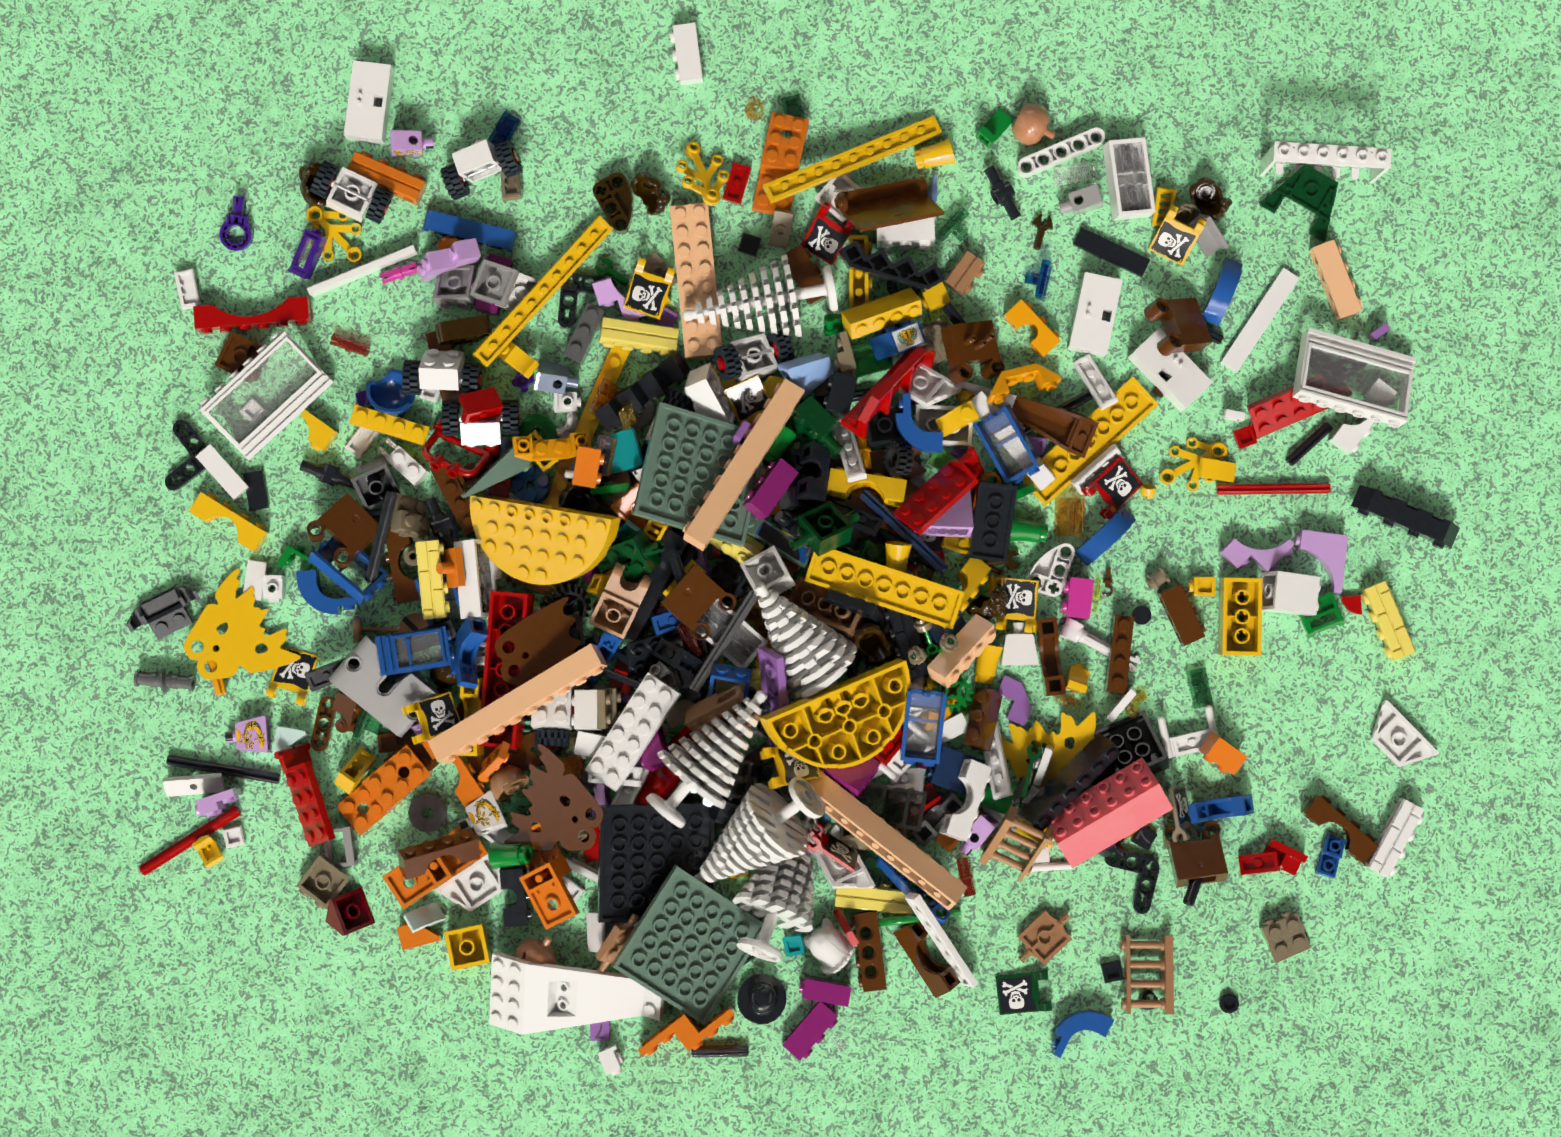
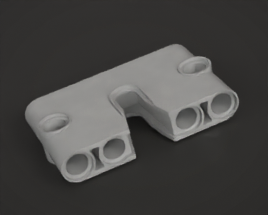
M366 635L353 651L347 654L346 659L328 679L335 687L394 734L403 737L411 726L418 721L416 713L403 715L401 708L438 696L440 693L415 671L406 672L388 689H381L379 685L387 676L380 677L376 642H374L373 637ZM355 658L359 661V664L351 665L349 660Z

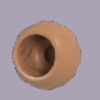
M1038 103L1025 104L1012 128L1014 138L1025 145L1038 143L1044 135L1053 139L1056 132L1048 129L1050 122L1048 110Z
M545 936L543 941L535 938L525 940L517 947L514 957L536 964L557 965L556 953L550 946L552 941L550 936Z

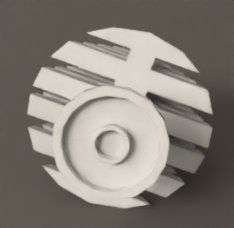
M784 254L780 258L783 280L786 285L785 291H782L776 260L770 262L774 294L770 292L764 265L759 268L763 296H759L753 271L748 274L752 298H747L744 278L738 280L741 300L736 301L733 284L727 286L729 303H724L721 289L716 292L719 305H713L710 295L706 298L707 308L702 309L701 302L695 304L696 309L683 311V319L691 321L698 318L699 323L705 324L703 316L709 315L710 324L717 325L715 315L720 314L722 325L729 327L727 313L732 312L735 328L741 329L738 311L743 310L747 330H753L750 309L754 308L758 329L760 332H765L761 308L765 306L771 333L777 334L775 313L773 312V304H777L783 335H789L788 319L785 311V303L788 302L795 336L802 337L801 325H799L798 308H796L797 300L826 296L829 309L831 311H838L830 265L822 268L823 284L794 289L787 254Z
M763 582L758 583L754 590L760 595L758 603L763 608L761 613L763 618H765L764 623L768 630L769 640H771L772 650L781 655L786 662L784 669L788 681L786 686L788 696L793 699H797L800 696L805 698L826 687L830 688L839 684L836 680L847 670L845 667L850 665L855 658L854 654L857 652V647L854 642L837 633L822 621H818L811 614H807L808 612L798 608L796 604L789 602L784 596H779L777 591L773 589L767 590L768 588Z
M758 690L752 700L748 697L742 700L747 704L745 709L738 704L732 706L733 710L739 714L737 718L729 711L722 713L721 715L731 724L730 727L721 719L713 718L711 722L723 734H720L708 724H704L700 728L710 739L700 732L694 731L690 733V736H692L691 738L695 742L689 738L682 737L679 739V743L684 748L674 743L668 747L672 751L671 753L666 750L658 752L657 755L662 759L661 761L674 774L678 775L683 782L667 801L654 793L649 794L646 799L651 806L680 828L684 827L686 821L676 810V807L692 788L715 806L724 809L726 801L721 795L729 797L731 792L724 782L734 785L735 778L727 769L736 774L739 770L738 764L729 755L740 762L744 759L743 753L731 741L747 751L749 746L747 741L737 732L741 731L748 738L752 737L753 732L745 723L748 722L754 727L757 726L758 721L752 716V713L755 712L761 715L762 708L759 706L767 699V694L762 690Z
M794 777L788 784L789 793L793 799L788 804L773 789L769 790L768 786L761 783H755L754 786L751 785L741 804L736 808V812L724 828L722 835L718 837L717 844H714L712 851L701 865V873L695 875L694 878L703 884L706 881L711 883L718 881V879H725L728 876L745 873L748 870L758 869L771 863H779L783 860L805 854L808 839L805 838L807 836L805 829L798 825L801 824V821L796 813L801 810L805 815L813 819L823 816L825 806L818 792L804 778Z
M804 814L803 820H800L801 824L798 825L805 829L807 835L805 838L812 844H815L810 835L811 829H815L812 824L813 818ZM807 849L806 853L802 856L758 868L756 874L749 878L751 883H746L740 890L741 893L734 897L732 900L734 904L740 903L739 907L746 912L752 910L750 915L757 919L763 917L762 921H764L758 939L740 938L737 942L739 949L766 961L780 962L782 953L776 947L768 944L777 921L776 926L788 929L796 926L793 931H812L813 920L808 921V919H812L814 916V910L810 911L813 906L812 894H814V886L812 884L814 873L811 870H814L815 862L810 861V858L815 857V851Z

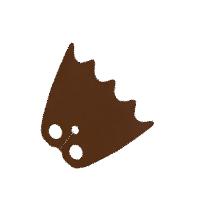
M569 597L562 598L529 615L497 639L495 649L497 656L502 659L500 670L505 682L521 686L574 654L581 641L569 635V628L576 621V618L563 613V606ZM511 641L514 643L515 649L512 653H505L503 651L502 645L504 642ZM524 652L529 654L527 659L521 657ZM511 665L519 666L520 674L517 677H511L508 674V668ZM584 683L579 686L575 685L571 688L588 689L590 688V686Z

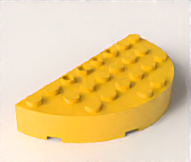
M486 494L470 496V515L477 539L482 540L480 545L486 555L506 574L531 584H557L586 574L606 556L619 529L621 517Z
M895 659L761 716L759 719L771 740L782 751L799 761L821 768H847L861 764L873 758L884 749L883 747L895 737L905 719L907 689L910 686L906 660Z

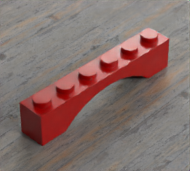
M308 296L287 298L275 309L255 316L232 315L219 310L213 305L193 306L194 327L201 334H212L213 330L228 333L235 328H239V331H249L251 327L257 326L258 329H269V325H277L279 328L289 327L291 323H296V326L308 325L307 322H313L311 299Z

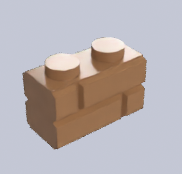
M966 250L943 284L961 297L964 293L968 295L974 287L972 284L975 278L979 279L985 272V269H983L985 263Z

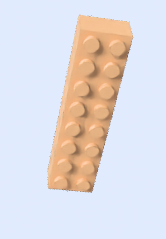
M705 203L670 206L686 360L713 358L715 348L723 346L720 314L715 315L717 325L710 324L709 315L703 316L705 324L699 323L698 318L685 321L682 316L684 310L696 309L695 304L701 302L702 309L707 308L706 298L710 295L713 305H719L716 293L717 285L709 208Z

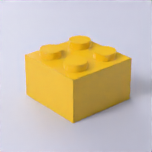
M485 922L454 928L444 932L451 971L492 961Z

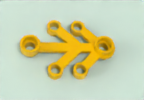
M690 142L686 145L684 154L687 158L693 159L697 171L688 167V163L685 160L677 162L676 170L679 173L686 174L682 180L684 188L701 194L706 205L714 206L719 203L721 199L719 191L723 184L728 181L730 175L728 171L720 170L717 181L712 187L710 179L717 168L721 167L723 157L718 154L714 155L711 165L706 171L699 155L701 151L699 144ZM694 179L701 182L703 187L694 183Z
M311 206L306 212L307 220L312 223V228L319 229L321 225L325 229V236L328 237L322 253L323 258L326 261L334 259L335 254L332 251L334 239L347 252L346 256L350 262L359 263L363 258L362 251L357 247H352L339 233L359 235L362 232V227L358 223H353L352 225H331L326 219H339L345 222L349 217L346 216L344 219H341V213L338 211H324L322 207ZM315 212H319L318 218H313ZM354 226H359L358 232H353ZM331 252L332 256L331 258H326L325 254ZM355 252L359 254L357 259L352 258V254Z
M1190 437L1186 440V446L1189 449L1198 448L1207 452L1201 456L1182 450L1178 446H1172L1169 449L1171 457H1181L1190 461L1173 470H1163L1159 474L1160 482L1169 485L1174 482L1176 476L1194 468L1191 479L1187 482L1186 487L1189 491L1197 490L1199 487L1198 467L1200 458L1223 460L1228 452L1224 443L1214 442L1210 445ZM1191 439L1195 441L1193 447L1188 443ZM1173 448H1176L1178 450L1177 455L1172 454L1171 451ZM1215 448H1219L1221 450L1220 455L1215 454ZM1164 474L1170 475V479L1168 481L1164 480ZM1206 478L1204 479V481L1207 482V483H1211V482L1214 481L1213 479H1212V480H1207ZM1190 482L1196 484L1195 489L1189 487Z

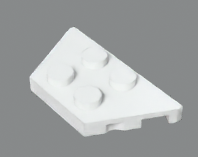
M903 352L898 354V360L904 355ZM923 364L913 374L911 390L907 393L900 388L898 392L901 394H911L913 401L928 407L960 393L962 386L954 384L947 377Z
M1388 700L1383 701L1371 740L1397 767L1439 754Z
M836 823L830 834L840 840V824ZM815 851V858L832 888L875 887L859 854L855 870L851 872L823 852Z
M487 854L436 888L435 891L471 912L504 889H501L500 869H493L490 866Z

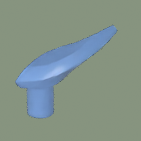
M937 174L933 175L928 187V196L935 203L938 193L936 184Z

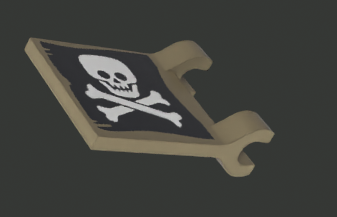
M1185 786L1169 789L1176 826L1172 835L1173 842L1179 841V834L1183 835L1184 841L1189 840L1190 831L1193 832L1194 838L1200 837L1199 830L1191 824V819L1188 815L1189 803Z

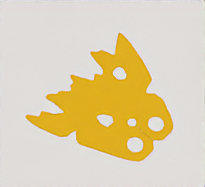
M239 569L234 570L217 589L215 598L218 604L206 605L184 643V651L191 660L198 661L197 670L203 678L208 680L232 677L237 673L239 666L245 668L249 673H257L288 665L301 658L300 655L280 648L287 640V629H282L268 636L263 634L265 628L260 627V624L268 609L260 610L259 607H254L253 587H250L245 593L236 598V590L240 585V581L237 580L240 572ZM227 622V631L225 634H219L217 627ZM194 641H201L204 648L201 652L196 653L192 651L191 645ZM264 643L268 650L264 653H256V645ZM218 645L219 651L214 652L213 646ZM209 660H213L217 664V669L211 673L205 670V663Z
M1062 712L1061 731L1058 735L1054 731L1048 735L1037 720H1035L1034 727H1031L1029 731L1022 727H1016L1012 723L1008 724L1013 744L1005 740L1001 734L1006 760L1011 761L1009 765L1023 788L1029 763L1025 761L1029 759L1027 747L1031 744L1032 740H1036L1035 747L1038 749L1042 747L1043 742L1054 747L1048 769L1041 784L1044 787L1049 779H1053L1094 738L1096 728L1095 712H1092L1078 726H1076L1072 716ZM1066 738H1074L1075 742L1072 749L1065 747ZM1036 774L1033 775V780H1032L1031 787H1032L1033 782H1034V780H1035Z

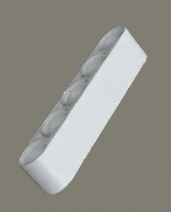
M1092 128L1028 155L1018 162L1017 174L1020 177L1027 178L1094 150L1103 143L1105 133L1100 128ZM1091 135L1099 136L1100 141L1094 142L1091 139ZM1080 142L1083 148L1076 149L1073 143ZM1062 149L1065 152V156H1058L1056 150ZM1045 157L1048 163L1041 164L1038 158ZM1021 165H1029L1030 171H1023Z

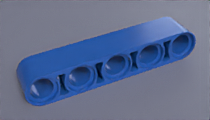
M427 210L422 227L424 231H435V234L443 236L451 235L459 240L476 238L479 245L487 244L492 248L507 249L508 252H512L517 235L516 232L431 210Z
M878 855L876 857V864L905 895L908 892L920 894L922 898H928L931 903H926L940 926L944 925L951 911L943 907L917 885V889H912L909 883L913 882L906 876L897 874L896 869ZM936 912L943 913L944 918L938 917Z

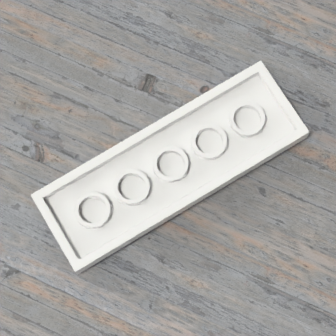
M648 672L585 771L615 792H618L681 693Z

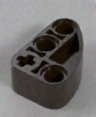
M615 172L597 182L593 187V194L617 234L623 235L629 231L631 226L633 198L625 176L620 172ZM616 179L623 180V184L619 187L614 186L613 182ZM602 189L605 192V195L602 196L601 194H598V190ZM609 205L616 206L614 212H608L606 209ZM619 221L626 222V226L622 229L617 228L616 224Z
M487 314L435 324L440 345L479 342V339H486L492 332L489 315Z

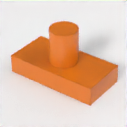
M462 547L445 549V562L437 563V573L446 574L448 588L465 586Z

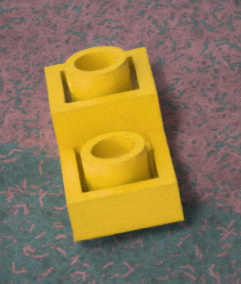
M1200 458L1198 477L1234 483L1236 464Z

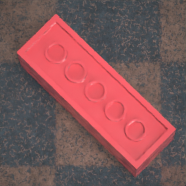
M1142 757L1082 792L1073 802H1070V805L1064 808V811L1051 821V824L1054 825L1051 833L1054 834L1053 838L1071 867L1074 868L1171 811L1173 807Z

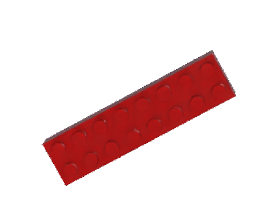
M490 591L488 637L486 638L481 709L519 687L503 680L500 670L502 659L497 656L495 643L504 632L533 614L534 594ZM506 641L503 643L502 649L505 653H512L515 645L511 641ZM524 652L521 657L527 659L529 654ZM511 665L508 668V674L511 677H517L520 674L519 666ZM524 716L521 717V721L517 724L506 726L502 733L491 735L488 737L489 740L478 746L498 747L504 741L510 744L509 749L522 748Z

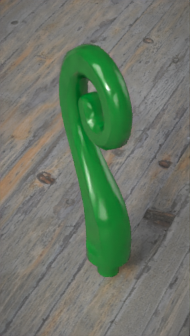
M952 907L948 919L954 920V916L961 915L960 907ZM936 912L938 917L944 918L943 913ZM916 914L893 915L878 919L880 926L920 922Z

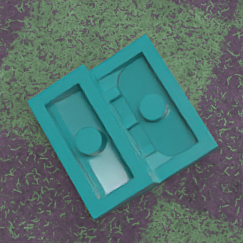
M634 428L605 436V438L613 439L606 477L644 465Z

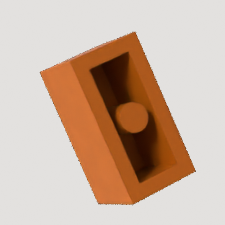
M578 446L572 485L596 488V484H600L602 473L598 472L599 465L604 464L605 454L601 453L602 448Z
M1214 732L1210 733L1199 748V751L1204 754L1202 758L1210 764L1213 762L1217 763L1216 768L1225 774L1230 772L1235 775L1247 759L1244 753Z

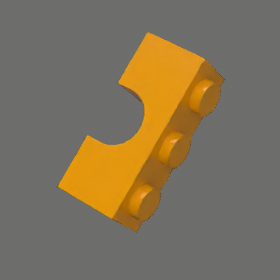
M1021 299L1003 318L1015 331L1023 325H1030L1035 329L1036 338L1029 346L1043 359L1060 343L1058 339L1060 336L1054 329L1050 330L1045 325L1047 322L1041 315L1037 316L1032 311L1034 308L1029 302H1024Z

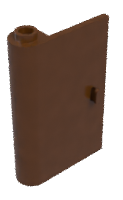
M924 177L838 193L834 200L835 207L860 232L944 215V210L928 196V186Z

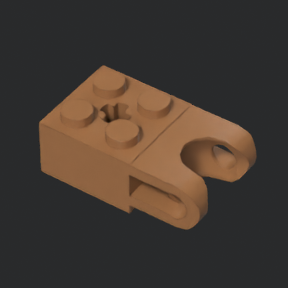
M616 562L588 623L624 639L652 578L643 575L639 582L630 583L623 576L625 565Z
M735 686L720 694L717 692L687 707L685 725L692 732L698 731L708 739H710L708 735L700 728L704 724H708L720 734H723L713 725L711 720L717 717L730 727L731 724L721 714L729 711L737 718L739 714L733 710L732 706L742 704L744 691L739 686ZM753 712L752 716L756 718V720L759 722V717L762 716V713L761 715H758L757 713ZM748 722L745 723V725H746L747 727L752 726V725H751L750 723H748Z

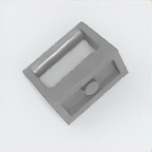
M353 827L334 828V833H343L346 862L334 863L331 840L324 842L325 857L337 867L357 865L358 860Z

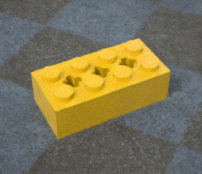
M1220 578L1218 655L1261 656L1263 578ZM1239 593L1241 596H1244V600L1241 602L1237 599ZM1239 612L1240 615L1244 616V619H1242L1241 622L1239 621V619H1237V615L1239 614ZM1239 631L1240 634L1243 635V639H1240V641L1239 638H1237L1236 636L1237 634H1239Z

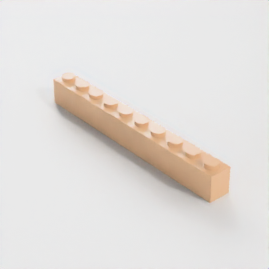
M786 378L782 384L778 383L773 391L775 395L772 399L768 398L763 406L765 408L762 414L758 413L753 422L755 426L753 429L749 428L743 438L746 440L742 445L740 443L737 445L733 452L735 454L733 460L728 459L723 468L725 472L723 475L719 474L713 483L715 485L714 489L707 491L703 498L705 503L702 507L698 506L693 513L695 518L692 523L688 521L683 529V532H685L683 539L704 551L792 415L794 409L803 398L804 389Z
M589 644L427 742L437 762L449 764L455 761L456 756L461 753L466 754L470 752L476 744L480 745L489 740L488 737L491 735L502 733L506 726L517 724L521 721V717L526 714L531 715L535 713L541 705L545 706L554 701L553 698L556 696L567 694L570 692L571 687L584 684L587 681L586 679L592 675H599L603 672V668L608 665L598 646Z
M819 769L820 779L808 781L820 795L825 806V813L947 910H950L957 904L967 889V886L959 878L949 873L944 866L939 865L929 854L920 850L914 842L906 839L901 835L900 831L887 824L882 817L877 816L867 805L862 804L853 794L844 790L838 782L825 775L821 769Z

